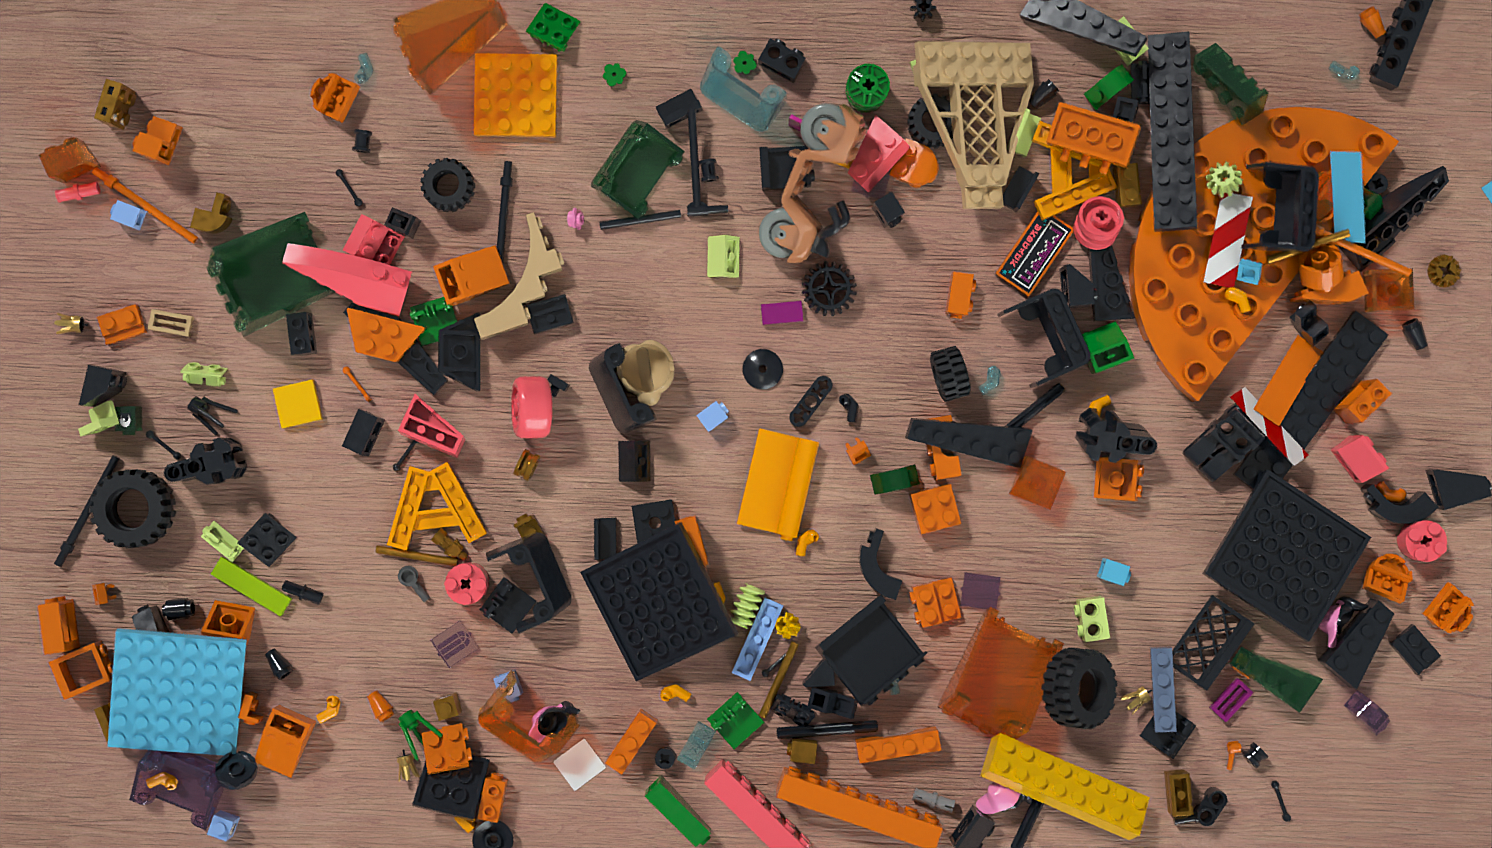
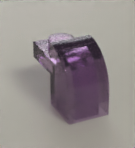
M1358 690L1344 704L1345 708L1354 717L1363 722L1376 736L1385 730L1390 722L1387 713Z

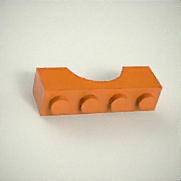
M936 726L916 729L912 732L895 736H871L855 739L859 763L941 751L939 733Z

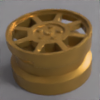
M525 449L516 464L513 475L517 477L522 476L524 480L529 481L539 463L537 460H540L541 456L538 454L533 455L530 450Z

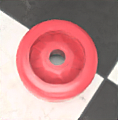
M522 376L514 380L511 395V416L514 433L519 438H544L550 432L552 424V393L550 383L545 377Z

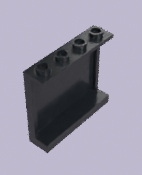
M882 595L875 598L815 647L860 706L865 704L870 706L879 699L876 695L881 691L884 693L889 691L894 686L893 681L897 678L902 680L910 673L908 669L913 665L916 668L925 661L923 657L927 654V651H921L884 604L886 600Z

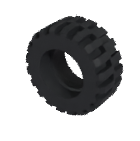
M141 469L117 471L112 476H106L103 479V484L96 486L97 494H92L90 501H93V506H89V513L93 512L94 516L90 520L92 525H97L98 528L95 531L98 535L103 534V540L106 542H113V545L116 547H143L157 542L158 538H162L167 534L166 529L171 528L173 524L170 521L171 517H175L176 511L172 510V505H176L175 499L170 497V494L173 493L171 488L165 487L167 482L162 478H157V474ZM129 489L140 491L147 499L149 506L147 519L137 528L126 526L121 521L117 511L121 495Z
M1067 648L1056 653L1051 658L1052 661L1048 662L1046 666L1047 671L1043 674L1044 682L1041 684V690H1043L1042 701L1046 704L1044 707L1047 713H1050L1049 716L1053 721H1056L1061 726L1079 729L1096 728L1105 722L1104 719L1106 720L1110 716V710L1115 705L1114 699L1117 698L1116 673L1111 668L1113 665L1103 653L1097 650Z

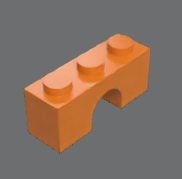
M947 415L929 419L952 421V416ZM926 444L927 455L932 458V464H929L931 476H935V480L962 476L958 455L946 456L939 447Z
M640 709L606 759L605 764L622 775L656 725L658 719Z

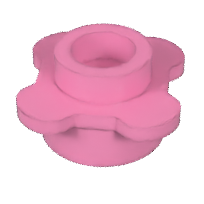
M573 208V211L568 212L567 222L569 227H577V230L581 229V225L584 223V215L581 210Z

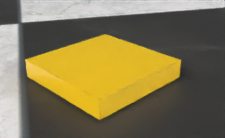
M313 379L273 388L281 428L323 419Z

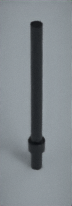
M504 161L503 177L500 179L502 191L496 247L502 263L504 260L509 194L513 183V178H511V161Z
M112 455L97 485L103 484V479L106 476L112 475L120 460L119 457ZM94 488L92 494H97V491L95 490V488ZM91 496L67 540L63 541L60 547L61 551L54 562L58 567H62L68 554H71L74 550V543L91 512L89 513V506H93V501H90Z

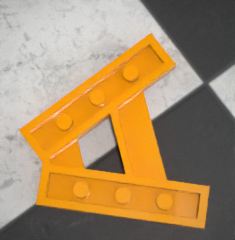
M1039 121L1032 142L1050 148L1052 193L1034 201L1042 221L1083 204L1092 197H1099L1118 188L1110 170H1108L1107 174L1100 173L1102 161L1090 158L1088 164L1089 178L1072 185L1071 157L1081 161L1082 155L1070 152L1067 162L1060 161L1063 149L1050 146L1046 142L1052 125Z
M449 462L431 471L409 466L388 538V546L407 551L413 531L459 526L468 543L487 534L484 525ZM439 490L449 507L419 511L424 492Z

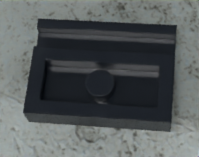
M566 294L526 305L531 317L530 322L534 334L574 323Z
M1413 624L1400 633L1393 642L1389 643L1416 675H1420L1424 669H1427L1441 657Z

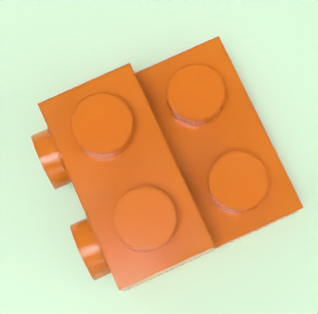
M1100 457L1099 461L1096 462L1094 498L1138 501V497L1141 498L1143 492L1142 485H1139V477L1144 475V465H1141V460L1120 459L1114 463L1109 462V458Z
M952 577L911 587L912 592H909L912 604H916L917 612H914L915 620L922 628L961 618Z
M462 723L444 726L442 729H439L438 731L443 734L442 737H439L432 731L421 733L428 775L469 767L468 761L472 760L471 748H466L465 740H469L467 728H463Z

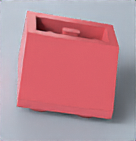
M361 214L343 251L354 256L390 265L404 236Z
M1350 435L1331 450L1355 483H1363L1389 469L1386 465L1387 460L1385 457L1375 451L1372 440L1364 435Z

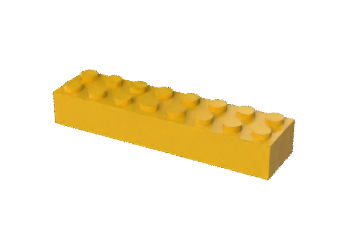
M1002 733L991 738L980 775L983 778L1128 840L1140 836L1150 798Z

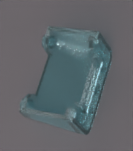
M718 46L712 54L701 80L700 90L702 94L754 130L762 132L767 130L785 105L787 92L776 85H770L760 95L727 72L731 65L730 54Z

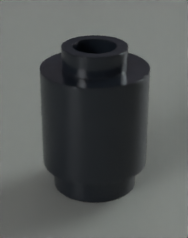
M188 598L166 600L162 606L163 616L167 620L188 619L190 616L195 615V603Z

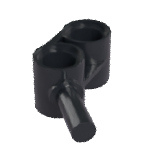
M1216 787L1208 788L1204 793L1202 802L1194 807L1193 815L1173 817L1174 824L1178 825L1194 821L1203 826L1212 825L1227 804L1226 794ZM1219 793V800L1212 802V796ZM1203 811H1208L1206 819L1200 818Z

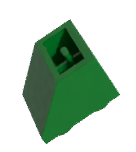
M1116 322L1082 334L1090 352V360L1087 364L1091 374L1134 359L1128 340Z

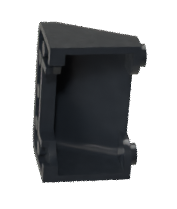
M618 343L592 359L589 363V371L615 428L619 432L628 433L657 420L653 410L644 403L630 406L615 374L616 367L623 364L625 360L624 347L621 343Z

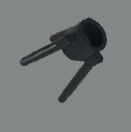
M195 396L188 404L187 409L193 413L192 416L197 418L214 435H218V432L203 417H207L221 428L224 427V424L208 413L210 409L208 404L226 411L238 413L237 409L209 400L205 396L202 399Z

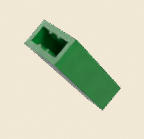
M662 775L646 789L644 797L695 847L699 844L704 845L711 838V828Z

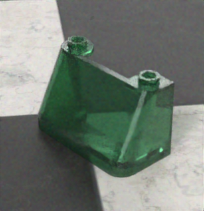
M635 120L628 127L592 180L591 188L639 219L648 210V202L645 199L667 167L677 166L682 161V155L685 151L647 122Z

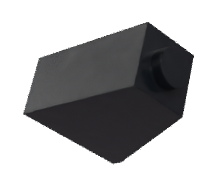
M1438 469L1425 470L1434 501L1439 507L1437 508L1438 510H1447L1492 496V485L1486 476Z
M147 604L137 609L138 613L132 616L135 630L170 633L157 605L149 607Z

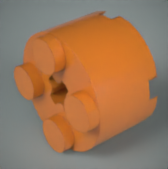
M1327 244L1301 253L1298 256L1300 279L1303 286L1321 290L1322 292H1329L1340 283L1344 276L1342 255L1335 245Z

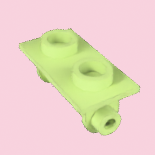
M192 362L186 364L180 373H184L183 381L189 384L202 385L203 378H206V385L220 387L226 383V377L222 376L228 368H223L216 364L204 366L200 365V363Z
M215 521L209 527L206 526L202 530L203 534L201 537L231 562L244 549L237 543L239 540Z

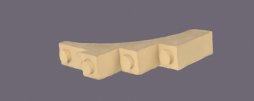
M534 212L526 215L530 231V251L528 263L521 280L514 291L500 305L474 319L482 340L529 325L527 319L531 317L528 308H523L522 305L545 298L544 292L548 290L544 280L540 281L539 278L562 271L561 265L564 264L561 253H556L555 249L547 251V248H550L547 237H542L540 229L543 226L540 217H535Z

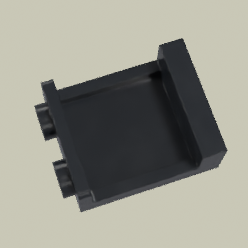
M806 144L804 146L781 148L759 147L762 191L785 189L797 160L796 157L790 156L789 152L793 149L807 150L809 148ZM811 169L809 174L804 176V188L811 187V182H815L814 169Z

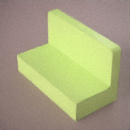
M1027 108L1016 135L1018 142L1015 153L1026 157L1032 138L1041 120L1040 117L1030 114V110Z
M730 235L708 237V277L739 278L740 237Z
M113 401L104 402L90 409L89 415L92 423L78 430L81 437L100 433L119 424Z

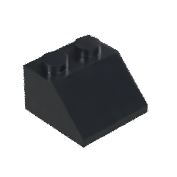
M1071 264L1061 267L1059 269L1061 292L1069 308H1082L1095 304L1097 289L1093 288V283Z
M88 365L78 405L96 407L121 393L127 383L126 372L103 366Z
M972 805L949 839L955 848H982V841L986 836L989 837L993 833L995 822Z

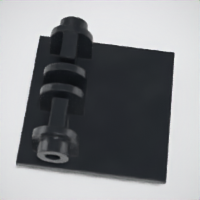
M264 513L237 543L266 566L270 567L297 537L278 523L271 513Z
M503 577L479 610L483 612L485 617L493 619L513 634L517 628L516 623L524 619L536 603V600Z
M777 693L775 702L770 708L774 710L776 715L780 717L787 716L793 719L792 721L799 726L808 725L815 718V711L807 708V705L802 703L801 707H799L801 702L794 705L795 699L790 703L791 697L783 693L781 695Z
M1176 711V732H1155L1154 718L1152 716L1139 735L1172 759L1175 758L1197 726Z

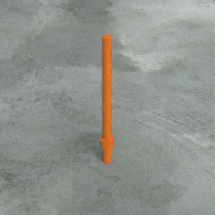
M98 167L93 169L92 174L104 181V185L110 189L114 188L194 244L197 241L198 237L119 183V179L113 175L106 174Z
M1316 224L1315 238L1319 239L1332 234L1324 230V227ZM1342 239L1333 242L1340 247L1407 277L1412 272V269L1348 240Z

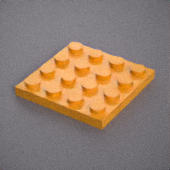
M475 53L474 136L556 137L557 54Z

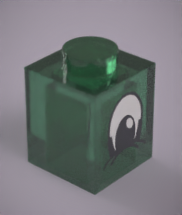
M115 407L119 424L115 425V431H121L122 435H135V431H142V407Z

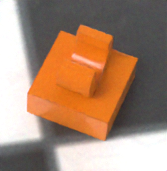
M855 438L857 444L853 447L846 443V452L853 465L871 456L864 440L861 442L859 438Z
M100 583L92 585L95 605L106 604L108 600L117 598L116 595L109 596L107 594L109 588L115 587L114 584L105 585Z

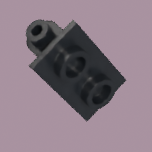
M1147 61L1131 63V76L1134 79L1131 82V99L1138 100L1139 104H1150V65Z

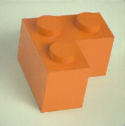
M153 116L152 120L147 124V134L139 131L138 136L134 138L133 151L169 166L183 127Z

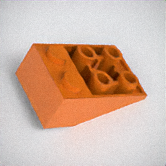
M496 245L455 257L433 266L447 305L456 306L510 284Z
M1349 269L1344 271L1342 280L1331 291L1322 292L1321 290L1304 288L1295 292V297L1289 300L1290 302L1308 303L1311 300L1314 304L1338 305L1353 301L1369 292L1359 270L1351 272Z
M281 705L274 707L262 733L255 756L256 763L292 778L316 721Z

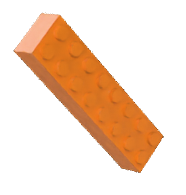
M794 766L783 768L776 788L777 798L922 848L937 847L943 827L940 821L936 819V815L925 812V815L918 813L916 808L907 805L905 808L897 806L898 803L890 799H886V801L880 800L878 795L867 792L866 795L859 793V789L853 786H847V788L839 786L840 783L832 779H828V781L821 780L819 775L811 772L808 775L801 773V769Z

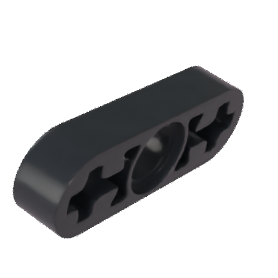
M818 377L792 410L789 420L793 426L801 427L805 425L831 391L833 384L829 377ZM819 380L821 382L827 380V386L829 388L827 390L823 389L819 393L823 395V397L820 399L819 396L816 393L811 392V390L814 388L815 391H817V389L820 386L818 384ZM812 395L816 398L817 403L814 407L806 406L805 398ZM802 404L806 410L811 412L809 415L806 412L803 414V422L795 423L793 414L801 412L802 409L798 407Z

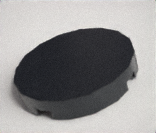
M238 751L236 754H232V752L220 758L215 767L217 782L229 790H238L248 786L253 782L258 771L255 758L250 753Z

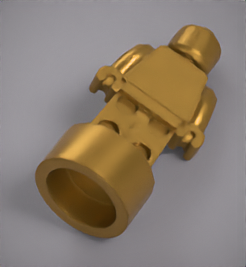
M440 528L432 537L431 541L433 543L439 544L446 550L444 552L445 555L452 558L458 556L461 560L467 559V554L462 551L463 546L458 538L453 541L444 529Z

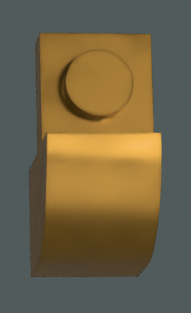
M217 192L211 212L195 208L190 228L210 234L226 230L233 220L225 216L231 207L230 197Z

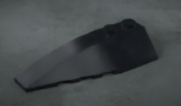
M1441 166L1423 174L1382 197L1383 208L1371 221L1364 218L1365 243H1352L1379 255L1387 251L1396 242L1394 238L1398 233L1407 230L1409 227L1407 223L1414 215L1418 217L1423 212L1425 203L1427 201L1431 202L1449 182L1446 167ZM1339 246L1360 272L1373 262Z

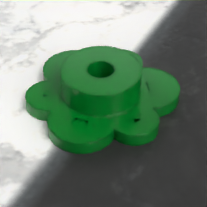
M740 51L738 57L733 59L734 69L737 73L743 72L747 75L750 73V70L756 68L754 55L747 54L746 51Z
M618 63L614 65L607 64L604 68L603 79L607 80L609 86L613 87L616 84L623 83L626 71L620 68Z

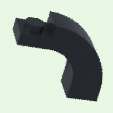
M1365 484L1360 489L1364 493L1363 498L1368 503H1373L1368 510L1374 516L1388 522L1403 524L1418 522L1439 508L1425 492L1417 491L1405 503L1395 505L1389 502L1373 484Z
M875 528L874 532H869L867 543H870L869 547L860 546V569L865 580L875 591L896 600L902 580L887 575L880 569L877 563V552L884 531Z

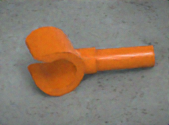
M1238 741L1227 743L1229 753L1228 770H1232L1234 753H1240L1242 750L1241 744Z

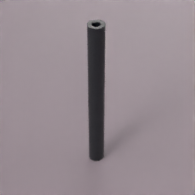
M680 210L601 221L599 222L600 229L681 218Z

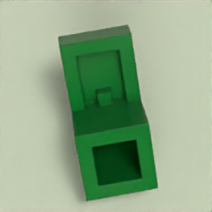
M1121 64L1085 92L1084 96L1097 110L1134 81V79Z

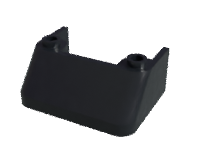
M1275 162L1246 165V169L1263 171L1264 184L1268 188L1276 189L1274 230L1262 232L1259 243L1241 244V249L1262 251L1311 250L1315 244L1319 183L1317 170L1310 166Z
M1050 289L997 314L998 317H1001L1017 309L1021 318L1026 321L1039 318L1055 355L1049 357L1044 363L1047 377L1029 384L1030 388L1044 384L1089 362V349L1060 290Z
M534 532L486 552L487 561L508 554L511 562L515 565H524L530 562L545 599L536 603L533 608L534 616L516 623L518 634L549 621L571 604L572 597L545 534Z

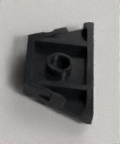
M480 312L438 331V372L477 392L480 391V334L474 319L480 316Z

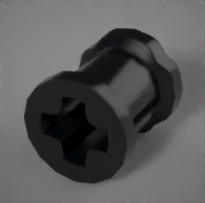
M355 129V144L352 147V151L370 153L369 142L372 132Z
M716 159L699 161L702 170L701 182L719 180L715 169Z

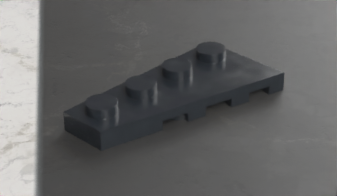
M1112 245L1100 250L1088 248L1090 281L1093 283V288L1097 289V300L1092 305L1093 322L1135 319Z

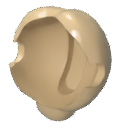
M646 340L641 344L626 346L623 349L625 360L623 364L616 367L617 376L623 387L631 394L637 396L640 403L653 406L658 403L661 393L673 381L674 362L672 355L664 345L655 340Z

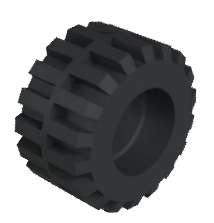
M933 94L932 99L938 112H951L950 100L946 99L947 96L942 95L940 97L938 94ZM920 98L913 105L908 115V132L912 134L911 138L913 140H917L918 143L929 148L934 147V149H937L939 146L943 147L945 145L939 132L927 130L922 123L923 115L929 110L924 99ZM944 118L945 127L952 140L951 118Z
M443 158V160L437 159L434 164L430 163L427 165L429 168L423 171L424 177H421L420 182L422 186L420 187L424 193V198L431 205L444 212H456L457 209L460 208L462 210L465 208L464 205L466 203L469 204L471 202L470 197L474 196L473 189H475V183L473 182V175L465 165L455 159L449 160L448 158ZM454 174L459 179L457 191L451 196L440 195L437 190L438 181L444 175Z
M956 346L931 352V368L941 398L947 402L970 395L969 375L960 350Z

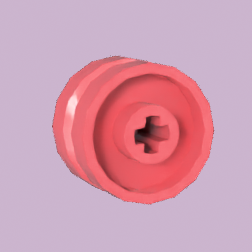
M1099 196L1086 200L1080 207L1074 221L1073 231L1076 239L1080 244L1089 249L1100 250L1111 246L1123 226V211L1110 198Z

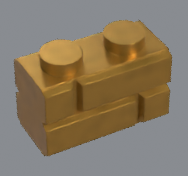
M1130 163L1128 168L1116 165L1113 168L1114 181L1118 187L1115 189L1116 203L1120 208H1131L1141 205L1138 163Z
M1185 769L1164 771L1168 813L1172 816L1193 815L1190 773Z

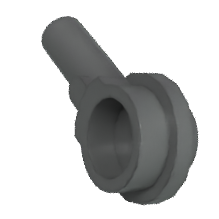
M413 566L402 567L398 573L399 582L402 585L411 586L423 602L427 601L430 596L417 581L419 577L417 569Z

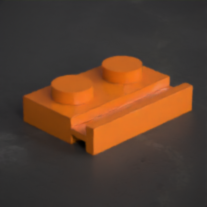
M138 304L97 317L106 345L147 333Z

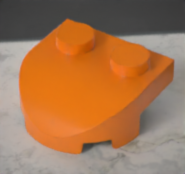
M329 73L327 77L317 79L311 89L310 97L313 99V107L327 117L343 123L360 86L337 74Z
M906 138L905 141L910 148L895 163L889 176L905 182L911 187L920 188L922 185L933 182L939 171L938 160L929 147Z
M1385 554L1375 559L1368 566L1362 589L1401 604L1405 601L1408 583L1413 579L1412 571L1408 570L1405 565L1406 561L1400 556Z
M1447 582L1422 614L1434 626L1452 634L1454 631H1463L1473 619L1471 606H1474L1470 598L1464 596L1453 584Z

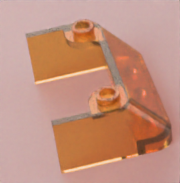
M511 670L479 711L478 722L481 727L533 762L539 763L559 753L578 729L580 723L577 715H571L566 727L558 732V734L550 733L540 743L528 735L529 731L509 719L513 714V705L505 696L517 682L515 672Z

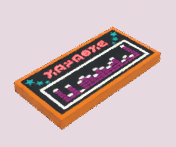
M1037 211L995 275L1029 297L1073 233V227L1055 215L1042 221Z

